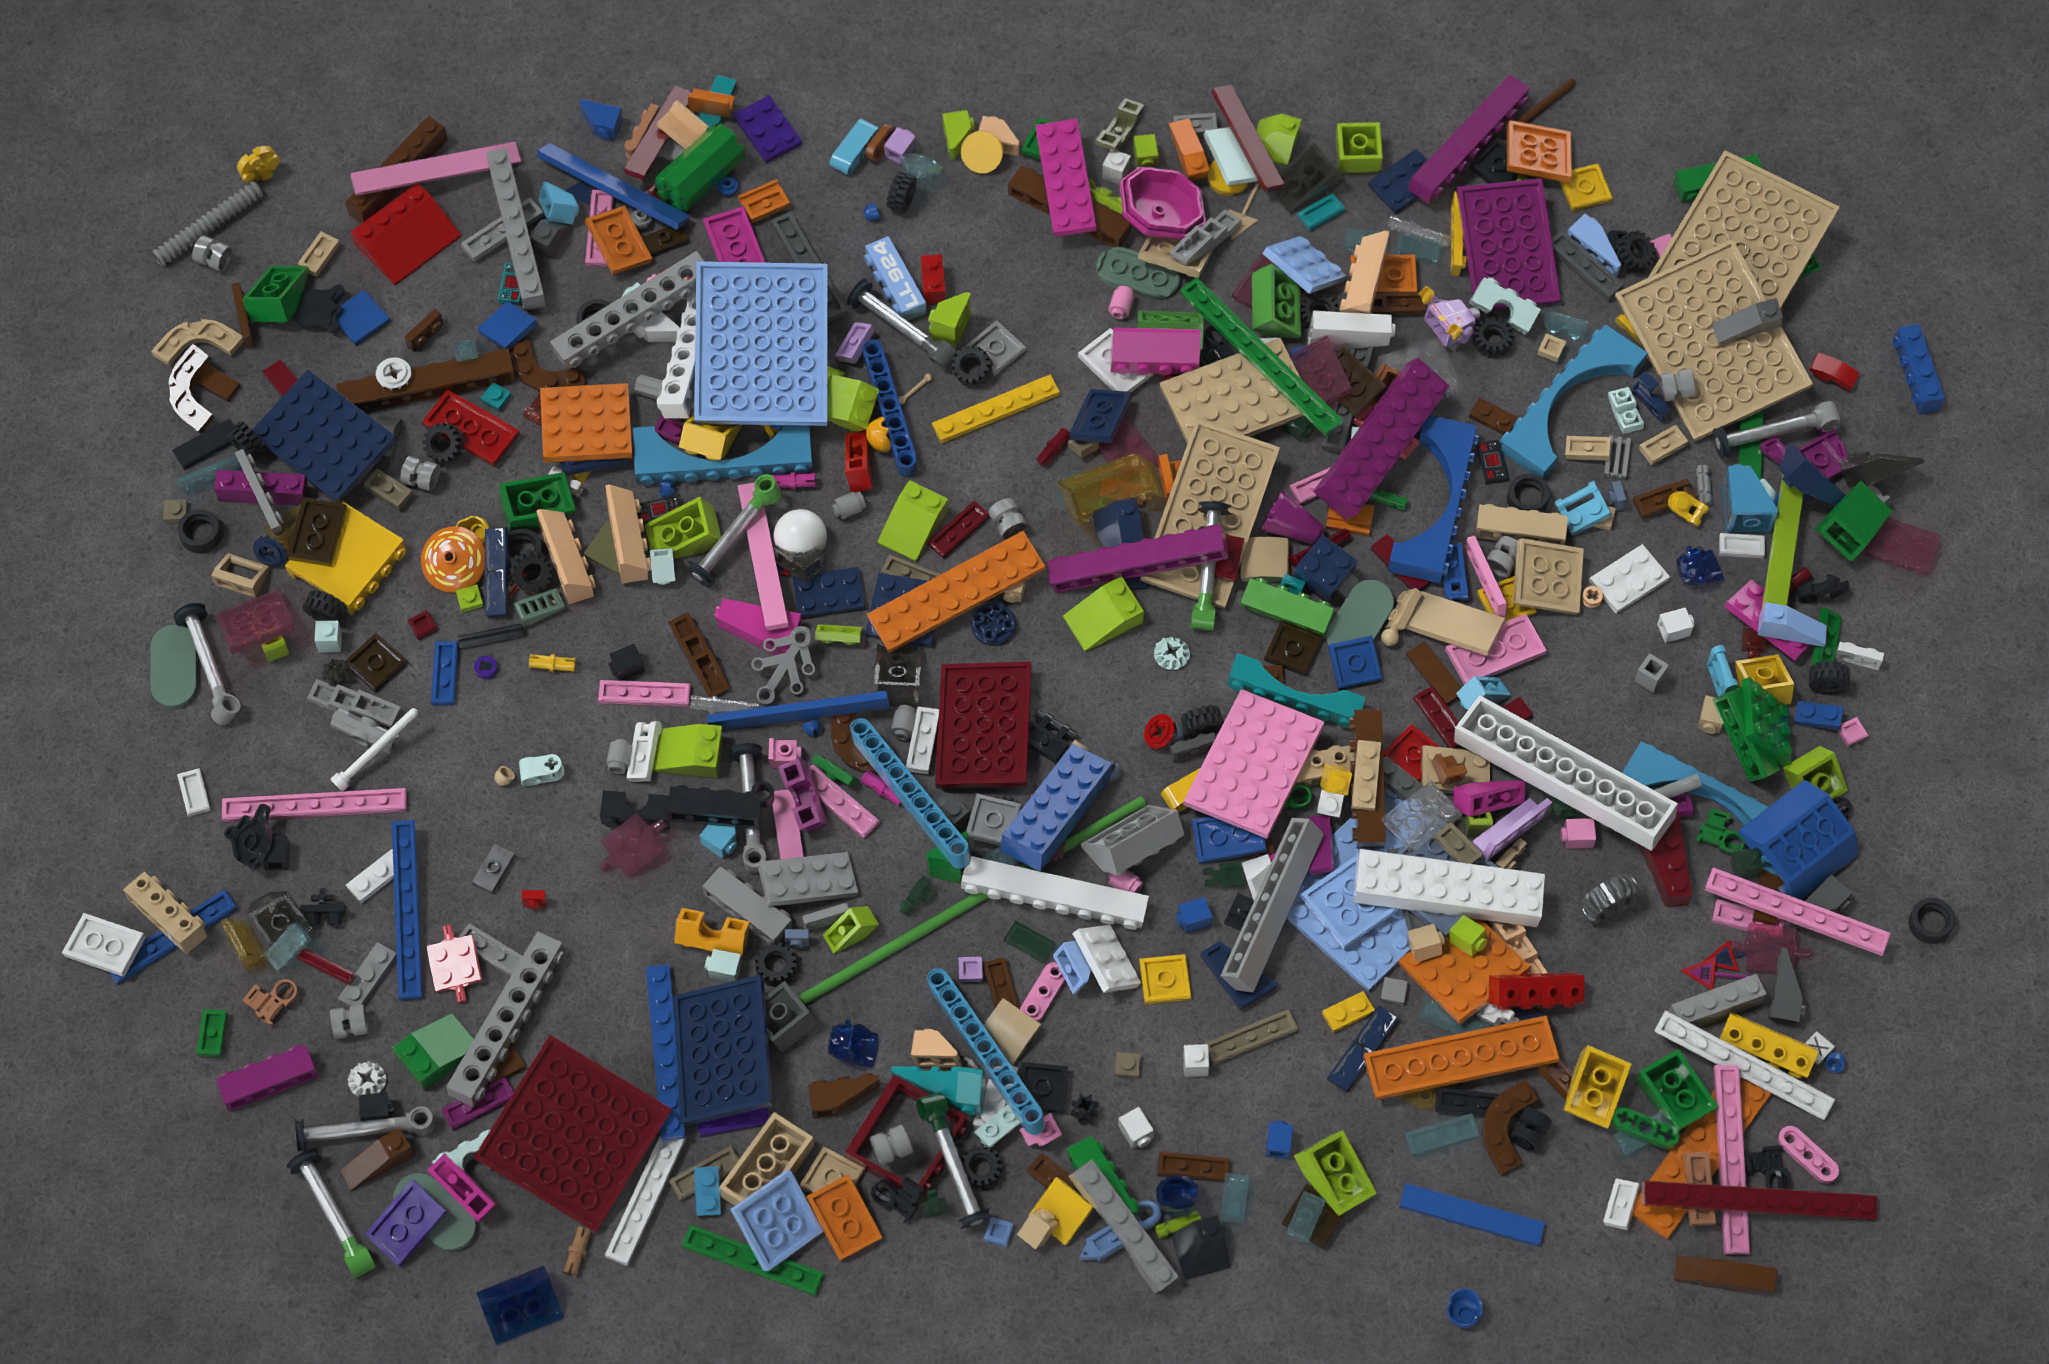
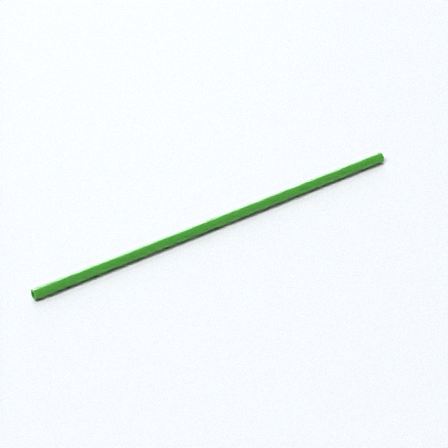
M1140 796L1064 840L1046 864L1146 806L1145 800ZM1023 864V865L1020 866L1021 868H1026V869H1030V870H1035V871H1036V869H1034V868H1032V867H1030V866H1028V865H1026V864ZM979 892L978 894L966 897L797 997L805 1006L989 897L987 894Z

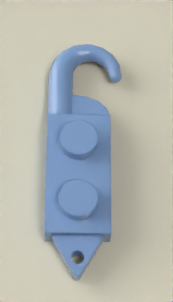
M1143 1201L1138 1204L1139 1207L1148 1206L1153 1210L1151 1217L1143 1222L1140 1219L1138 1221L1145 1231L1155 1226L1161 1218L1159 1206L1152 1201ZM1109 1226L1086 1239V1245L1080 1255V1260L1098 1259L1100 1262L1124 1246L1116 1234H1113Z

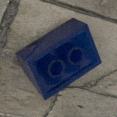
M544 1265L476 1292L496 1345L564 1318Z

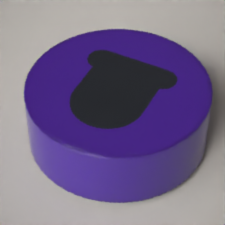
M482 656L475 661L474 670L479 678L490 679L497 673V664L492 657Z

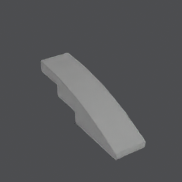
M1224 209L1215 219L1210 217L1201 227L1196 225L1169 252V255L1188 265L1229 237L1241 225V219Z
M318 679L315 680L307 697L308 702L333 711H337L340 708L360 718L362 716L371 718L379 725L392 727L401 708L362 690L356 692L339 684L335 687Z

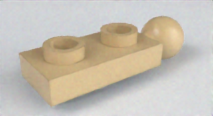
M1414 588L1403 591L1397 599L1398 604L1389 614V621L1385 627L1386 630L1381 635V640L1386 646H1394L1399 641L1398 631L1405 628L1422 595V592Z

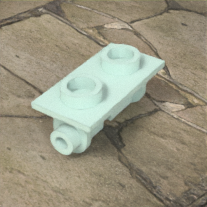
M1006 1105L974 1133L981 1139L980 1143L984 1144L985 1148H988V1146L993 1147L996 1142L1013 1128L1019 1126L1020 1122L1010 1107Z

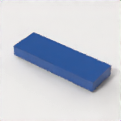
M435 641L432 705H455L458 641Z

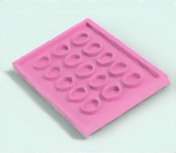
M1240 690L1184 799V805L1268 839L1324 728V721L1248 691Z

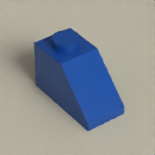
M581 99V113L593 133L602 139L615 140L623 120L621 108Z

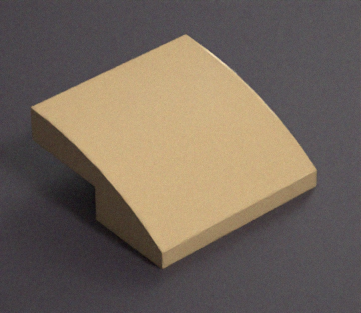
M1251 537L1248 539L1241 560V579L1247 582L1250 578L1254 580L1262 578L1270 583L1282 581L1285 574L1289 575L1288 538Z
M1004 998L983 1025L1012 1066L1027 1049L1028 1043L1041 1028L1039 1022Z

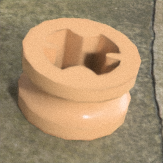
M1589 586L1584 589L1582 602L1588 608H1596L1602 602L1603 593L1598 587ZM1589 594L1592 596L1596 595V600L1593 598L1588 599Z

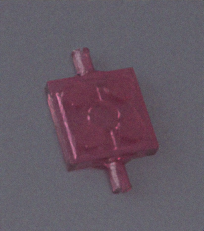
M636 813L601 840L610 858L600 864L599 867L603 868L602 871L605 873L616 865L627 878L631 877L665 851L657 836L659 831L667 827V824L663 823L665 821L661 818L650 826Z
M1749 923L1745 942L1731 940L1730 943L1732 945L1730 950L1744 951L1746 957L1745 970L1775 973L1779 949L1782 947L1787 948L1793 969L1796 956L1810 958L1811 948L1797 947L1795 941L1796 928Z

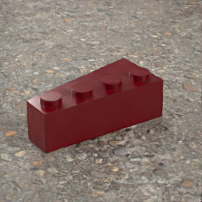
M1677 810L1675 819L1652 851L1638 844L1665 907L1687 906L1692 897Z

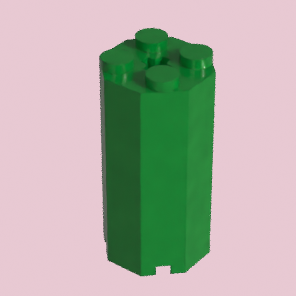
M713 124L655 177L658 189L657 195L662 201H668L672 207L682 212L688 211L746 157L745 147L742 143L738 146L735 142L738 137L723 124L718 126Z

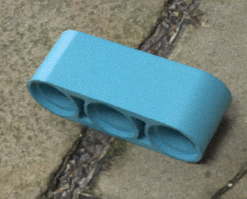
M859 119L833 153L829 165L848 176L851 175L866 155V145L877 134L879 127Z

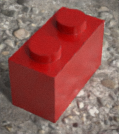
M942 254L921 255L924 300L926 305H938L939 302L946 300Z

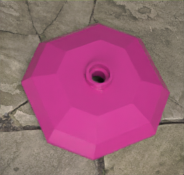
M1138 167L1119 182L1123 216L1145 236L1182 240L1196 225L1201 227L1206 222L1201 189L1179 171Z

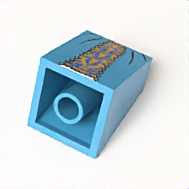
M1741 464L1728 466L1722 484L1726 533H1771L1778 510L1751 466H1743Z

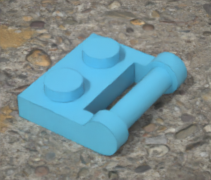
M1594 480L1588 483L1589 486L1563 500L1560 498L1555 501L1561 515L1568 516L1567 527L1572 536L1612 516ZM1593 493L1595 498L1568 512L1567 507Z
M1724 645L1712 648L1706 664L1718 696L1739 687L1728 665Z

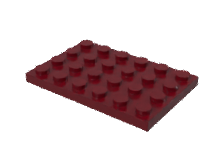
M1031 662L941 665L936 788L1027 786L1032 680Z

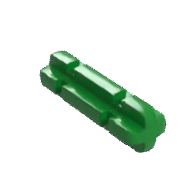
M1377 488L1369 498V500L1373 501L1376 499V502L1391 507L1395 505L1400 510H1405L1408 504V498L1403 496L1397 497V494L1381 489L1377 491Z

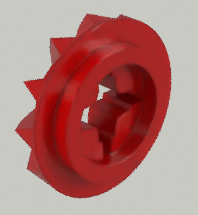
M1158 714L1149 720L1144 730V740L1149 747L1160 750L1161 747H1167L1169 741H1173L1172 735L1176 733L1174 729L1176 723L1171 719L1172 717L1166 714ZM1160 728L1164 729L1162 731V737L1159 736Z

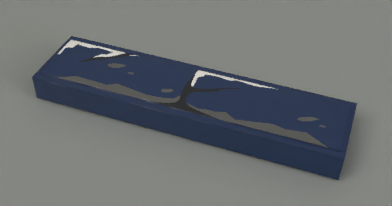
M506 527L485 529V616L488 618L509 616L508 528Z
M1379 1005L1329 1074L1327 1080L1347 1093L1366 1066L1363 1058L1364 1053L1378 1050L1398 1022L1399 1017Z

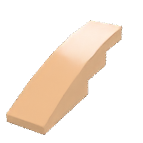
M1489 921L1494 932L1531 966V971L1528 974L1548 973L1539 961L1537 951L1526 937V930L1523 925Z

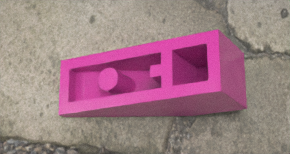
M1525 781L1472 782L1456 786L1453 791V809L1469 817L1525 802Z
M445 1153L427 1170L477 1222L482 1221L498 1205L475 1180Z

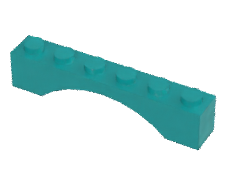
M1239 653L1236 654L1233 660L1226 686L1231 687L1235 691H1248L1275 703L1293 708L1303 714L1314 715L1319 720L1337 723L1340 727L1349 729V717H1353L1354 710H1362L1366 698L1346 690L1322 695L1296 691L1273 678L1259 660Z

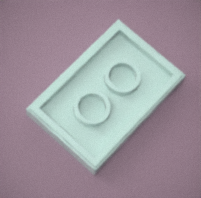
M1230 127L1205 131L1204 137L1227 186L1258 181Z

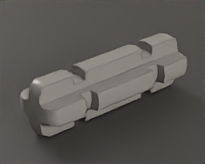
M1698 465L1696 469L1698 499L1709 506L1711 504L1708 465Z

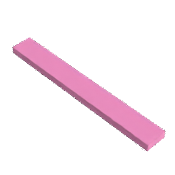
M510 142L351 173L350 177L355 195L357 196L489 170L486 156L487 151L507 147L511 165L520 164L521 159L516 142Z
M754 483L737 485L742 510L754 497L752 495L755 491ZM763 505L746 526V532L766 631L788 627V621Z
M406 788L222 798V821L237 822L244 815L253 818L258 806L261 804L270 806L269 820L407 812Z
M1712 868L1705 887V891L1880 956L1883 955L1890 933L1716 868Z
M1715 1065L1713 1068L1715 1102L1718 1105L1716 1120L1720 1185L1746 1187L1739 1065ZM1722 1211L1724 1255H1749L1748 1214L1745 1212Z

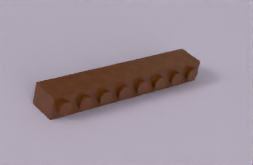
M497 349L490 353L474 354L461 359L453 358L450 361L434 362L422 367H410L411 377L408 380V385L404 384L401 386V389L393 388L390 390L387 387H382L377 381L376 376H367L364 379L354 381L347 380L336 385L338 393L363 412H369L442 397L447 389L456 394L489 387L493 382L499 385L516 380L509 349ZM391 371V376L397 379L398 373Z

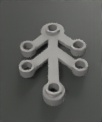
M799 626L791 631L790 636L777 639L767 638L764 640L763 648L769 652L774 651L776 647L791 646L786 653L766 658L756 657L751 661V667L756 671H760L767 666L779 664L767 685L760 687L756 693L757 700L760 703L769 704L774 700V689L787 669L791 682L789 687L791 693L798 695L803 691V684L799 680L794 657L798 650H800L803 661L801 667L803 674L812 675L815 672V665L811 662L808 649L812 642V633L808 628ZM799 633H803L805 635V640L803 642H799L797 640V635ZM769 640L774 642L772 649L766 647V642ZM755 660L762 661L761 668L754 667ZM807 664L812 666L810 673H806L804 670ZM795 683H798L801 687L799 692H794L792 689ZM763 691H768L770 694L766 700L761 697Z

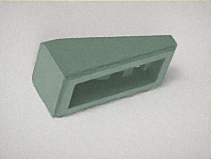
M556 588L514 603L525 628L566 608ZM552 597L556 602V605L553 606L549 600ZM545 601L548 608L544 609L541 603ZM537 605L539 611L535 612L533 606ZM529 609L531 613L526 614L525 610Z

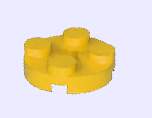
M260 146L253 149L254 153L249 157L245 154L238 162L237 170L245 183L260 179L266 181L272 178V172L278 166L280 158L270 146Z

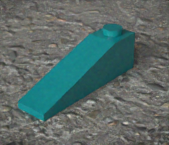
M892 1066V1076L896 1075L930 1095L937 1092L943 1093L948 1105L966 1115L982 1114L987 1090L983 1070L952 1067L951 1071H943L940 1067H932L929 1071H924L920 1067Z

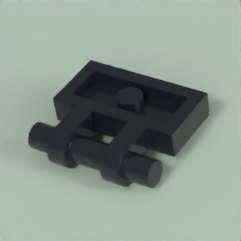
M1039 710L1035 718L1041 722L1037 724L1033 720L1030 721L1029 747L1052 762L1057 763L1069 747V743L1063 739L1067 737L1074 741L1078 733L1071 730V726L1066 723L1063 725L1055 720V717L1050 713L1045 714ZM1051 727L1057 731V734L1055 735L1047 730V728Z

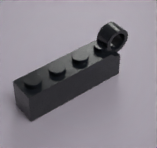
M766 781L755 783L751 791L745 793L734 792L730 789L720 791L707 787L697 789L684 785L670 786L666 810L667 819L671 822L759 829L762 808L769 807L775 800L774 788ZM760 791H767L770 793V795L766 798H759L756 796V794Z

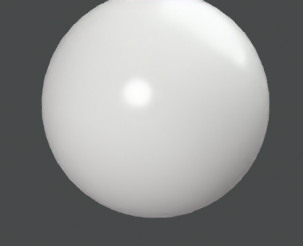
M796 509L787 512L778 520L774 529V542L777 550L782 556L793 562L813 560L823 551L827 541V531L823 521L809 510Z

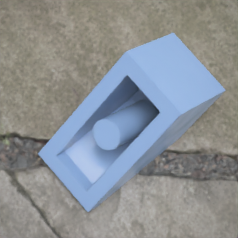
M1075 940L1063 943L1053 954L1073 994H1077L1088 982L1091 968Z

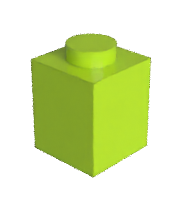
M1155 134L1134 136L1133 149L1136 167H1158Z
M1465 915L1449 930L1450 943L1471 957L1477 951H1482L1487 944L1486 929Z

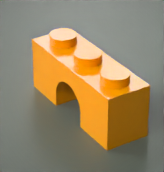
M686 908L681 909L676 920L674 943L685 947L705 949L709 952L717 949L743 956L748 943L750 921L727 917L721 930H713L704 922L705 912Z

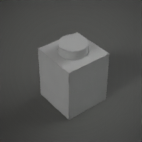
M1649 653L1639 667L1634 682L1654 693L1664 679L1669 665Z

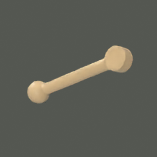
M927 373L924 379L907 394L899 396L900 405H904L906 399L926 382L932 381L933 376Z

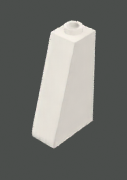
M1313 311L1308 332V352L1315 354L1340 351L1343 347L1351 350L1354 348L1389 345L1390 338L1395 335V324H1391V315Z

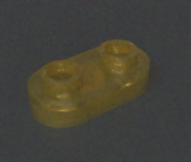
M1434 1089L1395 1096L1422 1111L1430 1110L1435 1105ZM1427 1094L1429 1099L1424 1100L1421 1098V1095Z

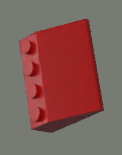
M419 183L351 231L354 245L394 286L461 237L459 231L439 205Z

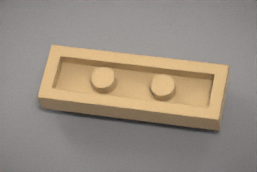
M1358 740L1352 809L1375 810L1381 742Z

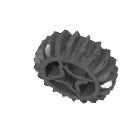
M1631 874L1617 875L1591 889L1590 893L1586 894L1582 899L1580 907L1590 923L1604 922L1630 908L1639 899L1642 891L1639 888L1638 882Z

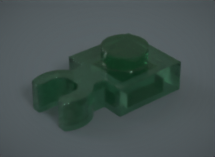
M1242 862L1219 864V870L1211 867L1203 869V875H1211L1213 877L1210 880H1205L1204 885L1206 887H1212L1219 882L1221 883V889L1244 887Z
M924 875L909 891L908 897L900 903L901 913L908 916L915 905H918L921 900L925 901L930 896L932 891L930 879Z

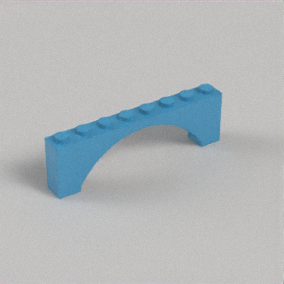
M1606 324L1601 330L1597 329L1593 333L1589 344H1584L1580 348L1578 356L1575 359L1571 358L1566 364V370L1562 374L1558 373L1555 376L1552 386L1549 389L1546 387L1541 392L1537 403H1531L1526 411L1527 414L1523 418L1519 417L1513 425L1514 429L1510 433L1506 432L1501 438L1502 454L1531 474L1545 479L1556 465L1558 456L1553 453L1549 442L1547 421L1554 403L1566 390L1584 380L1603 375H1629L1633 378L1645 364L1648 353Z
M784 425L772 440L758 450L742 457L717 461L700 459L677 450L656 433L655 426L633 428L636 483L644 486L662 481L672 483L686 481L692 483L704 479L716 481L720 478L740 479L746 476L758 478L764 474L785 475L791 472H796V474L813 472L810 427L808 425Z
M1642 741L1622 772L1652 790L1698 774L1702 786L1689 791V793L1705 797L1721 805L1732 813L1743 826L1768 808L1755 798L1738 792L1734 787L1727 786L1716 778L1707 776L1695 767L1686 765L1678 761L1674 756L1667 755L1657 750L1654 746ZM1755 848L1759 860L1757 868L1779 876L1760 848Z

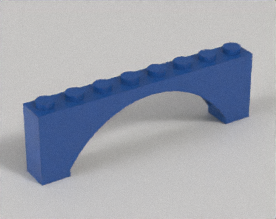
M1430 415L1424 421L1419 444L1424 445L1443 468L1449 484L1450 501L1444 514L1431 528L1402 543L1394 542L1388 572L1436 583L1441 582L1442 575L1447 576L1449 563L1445 562L1446 557H1451L1454 544H1450V539H1455L1458 526L1454 525L1455 520H1460L1462 507H1458L1459 501L1464 502L1466 489H1463V483L1468 484L1471 471L1467 470V466H1472L1475 453L1471 452L1472 447H1477L1479 435L1475 434L1476 425Z

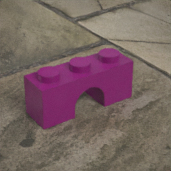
M797 758L778 766L783 784L790 791L796 808L792 810L799 830L810 833L827 826L828 822L807 762Z

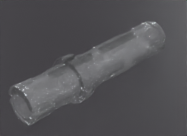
M1391 215L1387 228L1402 232L1406 237L1410 235L1448 249L1452 236L1415 224L1413 220L1406 221L1394 215Z
M692 695V701L690 702V709L707 710L713 714L715 712L725 713L755 709L760 706V703L719 699L713 695L712 698Z

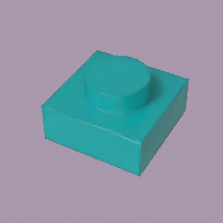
M493 382L480 399L482 403L500 412L512 395L510 391Z
M1285 574L1280 585L1290 589V593L1298 595V593H1303L1306 582Z

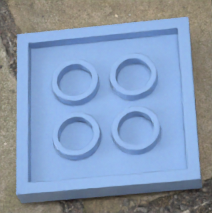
M1301 236L1267 246L1262 253L1309 294L1342 283L1347 276L1338 265L1331 263L1324 253L1316 250L1306 238Z
M1356 856L1301 893L1302 900L1343 949L1399 910L1398 908L1353 902Z
M791 1170L784 1171L730 1209L763 1271H769L823 1232Z

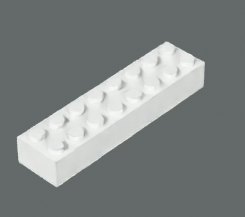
M1360 849L1356 860L1353 902L1413 911L1421 910L1435 914L1444 913V915L1450 916L1465 915L1472 919L1537 927L1542 917L1545 874Z

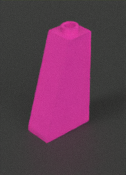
M723 598L721 605L716 607L714 616L718 621V628L765 650L763 648L765 639L790 636L794 628L802 625L801 613L786 611L788 627L766 631L761 606ZM771 640L767 641L766 647L772 649L774 642ZM791 645L776 647L774 651L769 653L773 655L786 653Z

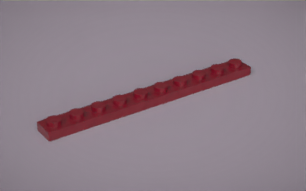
M1661 1181L1642 1182V1206L1856 1220L1878 1219L1877 1195Z

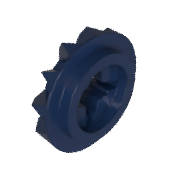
M269 535L265 537L260 536L253 544V551L257 559L270 567L283 565L287 559L286 554L288 550L283 548L284 543H278L277 538L271 539ZM268 549H273L275 552H273V551H271V552H270V551H269V552H266V551H267Z

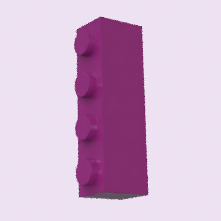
M217 470L214 491L218 501L259 504L244 471ZM255 472V474H261L265 482L262 488L265 493H270L276 505L301 506L303 497L307 498L309 485L303 474Z
M296 1045L280 1055L273 1054L259 1063H249L241 1070L226 1072L220 1078H217L216 1082L229 1112L317 1078L318 1075L307 1046Z

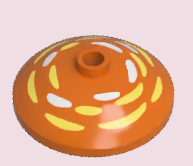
M457 526L443 528L435 532L423 547L421 553L423 574L432 586L448 593H456L458 589L476 585L485 572V546L475 533L466 528ZM449 554H453V559L451 561H447V556Z

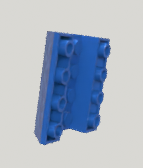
M1803 780L1737 831L1750 850L1757 847L1760 848L1784 883L1778 887L1779 891L1800 900L1821 885L1831 874H1835L1858 856L1854 829L1829 794L1806 780Z

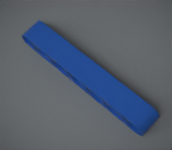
M869 340L863 345V361L871 386L879 389L876 403L880 416L885 418L883 426L889 428L887 437L892 445L891 452L897 471L902 477H911L917 470L916 454L882 345L876 340ZM887 407H892V408H894V409L887 410L886 408H887ZM898 444H904L905 446L899 447V446H897V445H898Z

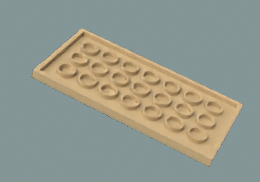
M1196 419L1155 538H1160L1165 534L1184 533V531L1190 529L1206 528L1207 514L1198 511L1201 508L1199 502L1215 501L1231 505V508H1228L1231 514L1221 515L1220 525L1225 534L1244 538L1240 558L1241 563L1280 447ZM1202 564L1141 576L1140 581L1198 600ZM1214 578L1211 605L1225 609L1234 582Z

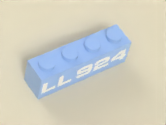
M889 236L866 245L865 263L874 270V279L877 284L881 283L883 286V295L886 300H890L893 304L891 305L892 310L907 321L925 314L926 302Z

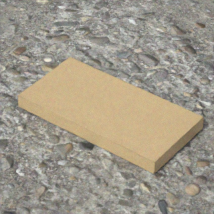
M1421 591L1422 595L1404 629L1486 656L1489 655L1505 623V618Z

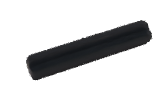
M520 623L459 635V647L467 648L523 637L524 628Z

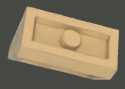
M228 553L215 567L211 576L216 586L256 598L270 570V566ZM230 563L257 571L258 573L253 579H248L226 571Z

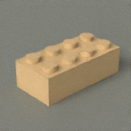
M774 1112L719 1187L721 1198L736 1206L784 1171L791 1170L794 1176L814 1148L813 1137Z

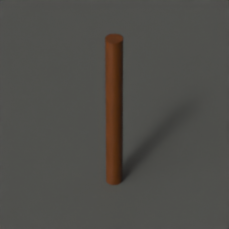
M1573 78L1567 80L1516 122L1528 123L1575 86L1576 81Z

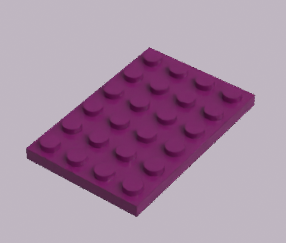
M1542 179L1457 187L1456 192L1472 296L1483 278L1488 279L1490 277L1498 281L1500 287L1516 291L1519 294L1518 297L1523 300L1530 299L1537 305L1559 303L1560 293ZM1496 303L1491 310L1505 309L1508 306L1503 303Z

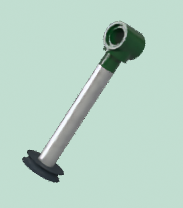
M937 1092L918 1098L916 1101L918 1114L923 1121H926L927 1124H931L967 1215L958 1220V1222L962 1223L960 1229L968 1228L993 1217V1215L989 1214L991 1208L979 1209L944 1119L948 1113V1104L943 1093Z

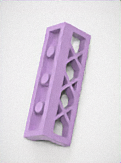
M1529 798L1473 840L1472 843L1483 853L1482 859L1487 862L1541 821L1552 802L1546 798L1537 805Z

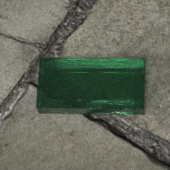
M1016 920L1004 937L1005 943L1043 964L1055 947L1054 941Z

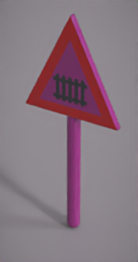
M1716 957L1679 970L1710 990H1713L1714 977L1743 979L1751 976L1715 972Z

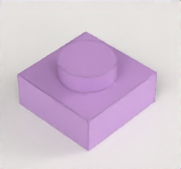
M958 957L959 983L983 982L982 957Z

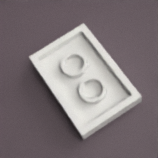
M1110 328L1078 353V358L1111 390L1132 392L1152 377L1154 373L1141 375L1139 373L1118 374L1110 372V347L1113 330Z
M1642 544L1590 577L1589 582L1592 586H1596L1602 591L1603 599L1617 614L1669 581L1670 576Z
M83 913L62 954L67 958L125 977L146 936L142 932Z
M1111 925L1081 928L1073 933L1104 993L1134 989L1141 984Z

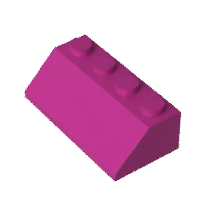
M1113 328L1110 347V372L1118 374L1139 373L1146 375L1158 373L1170 375L1184 374L1198 369L1201 330Z

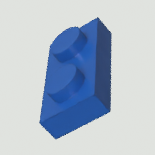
M1798 701L1794 722L1795 725L1840 730L1844 707Z

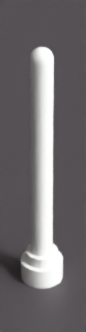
M410 709L345 772L336 773L331 778V781L344 792L350 786L351 778L418 715L417 709Z

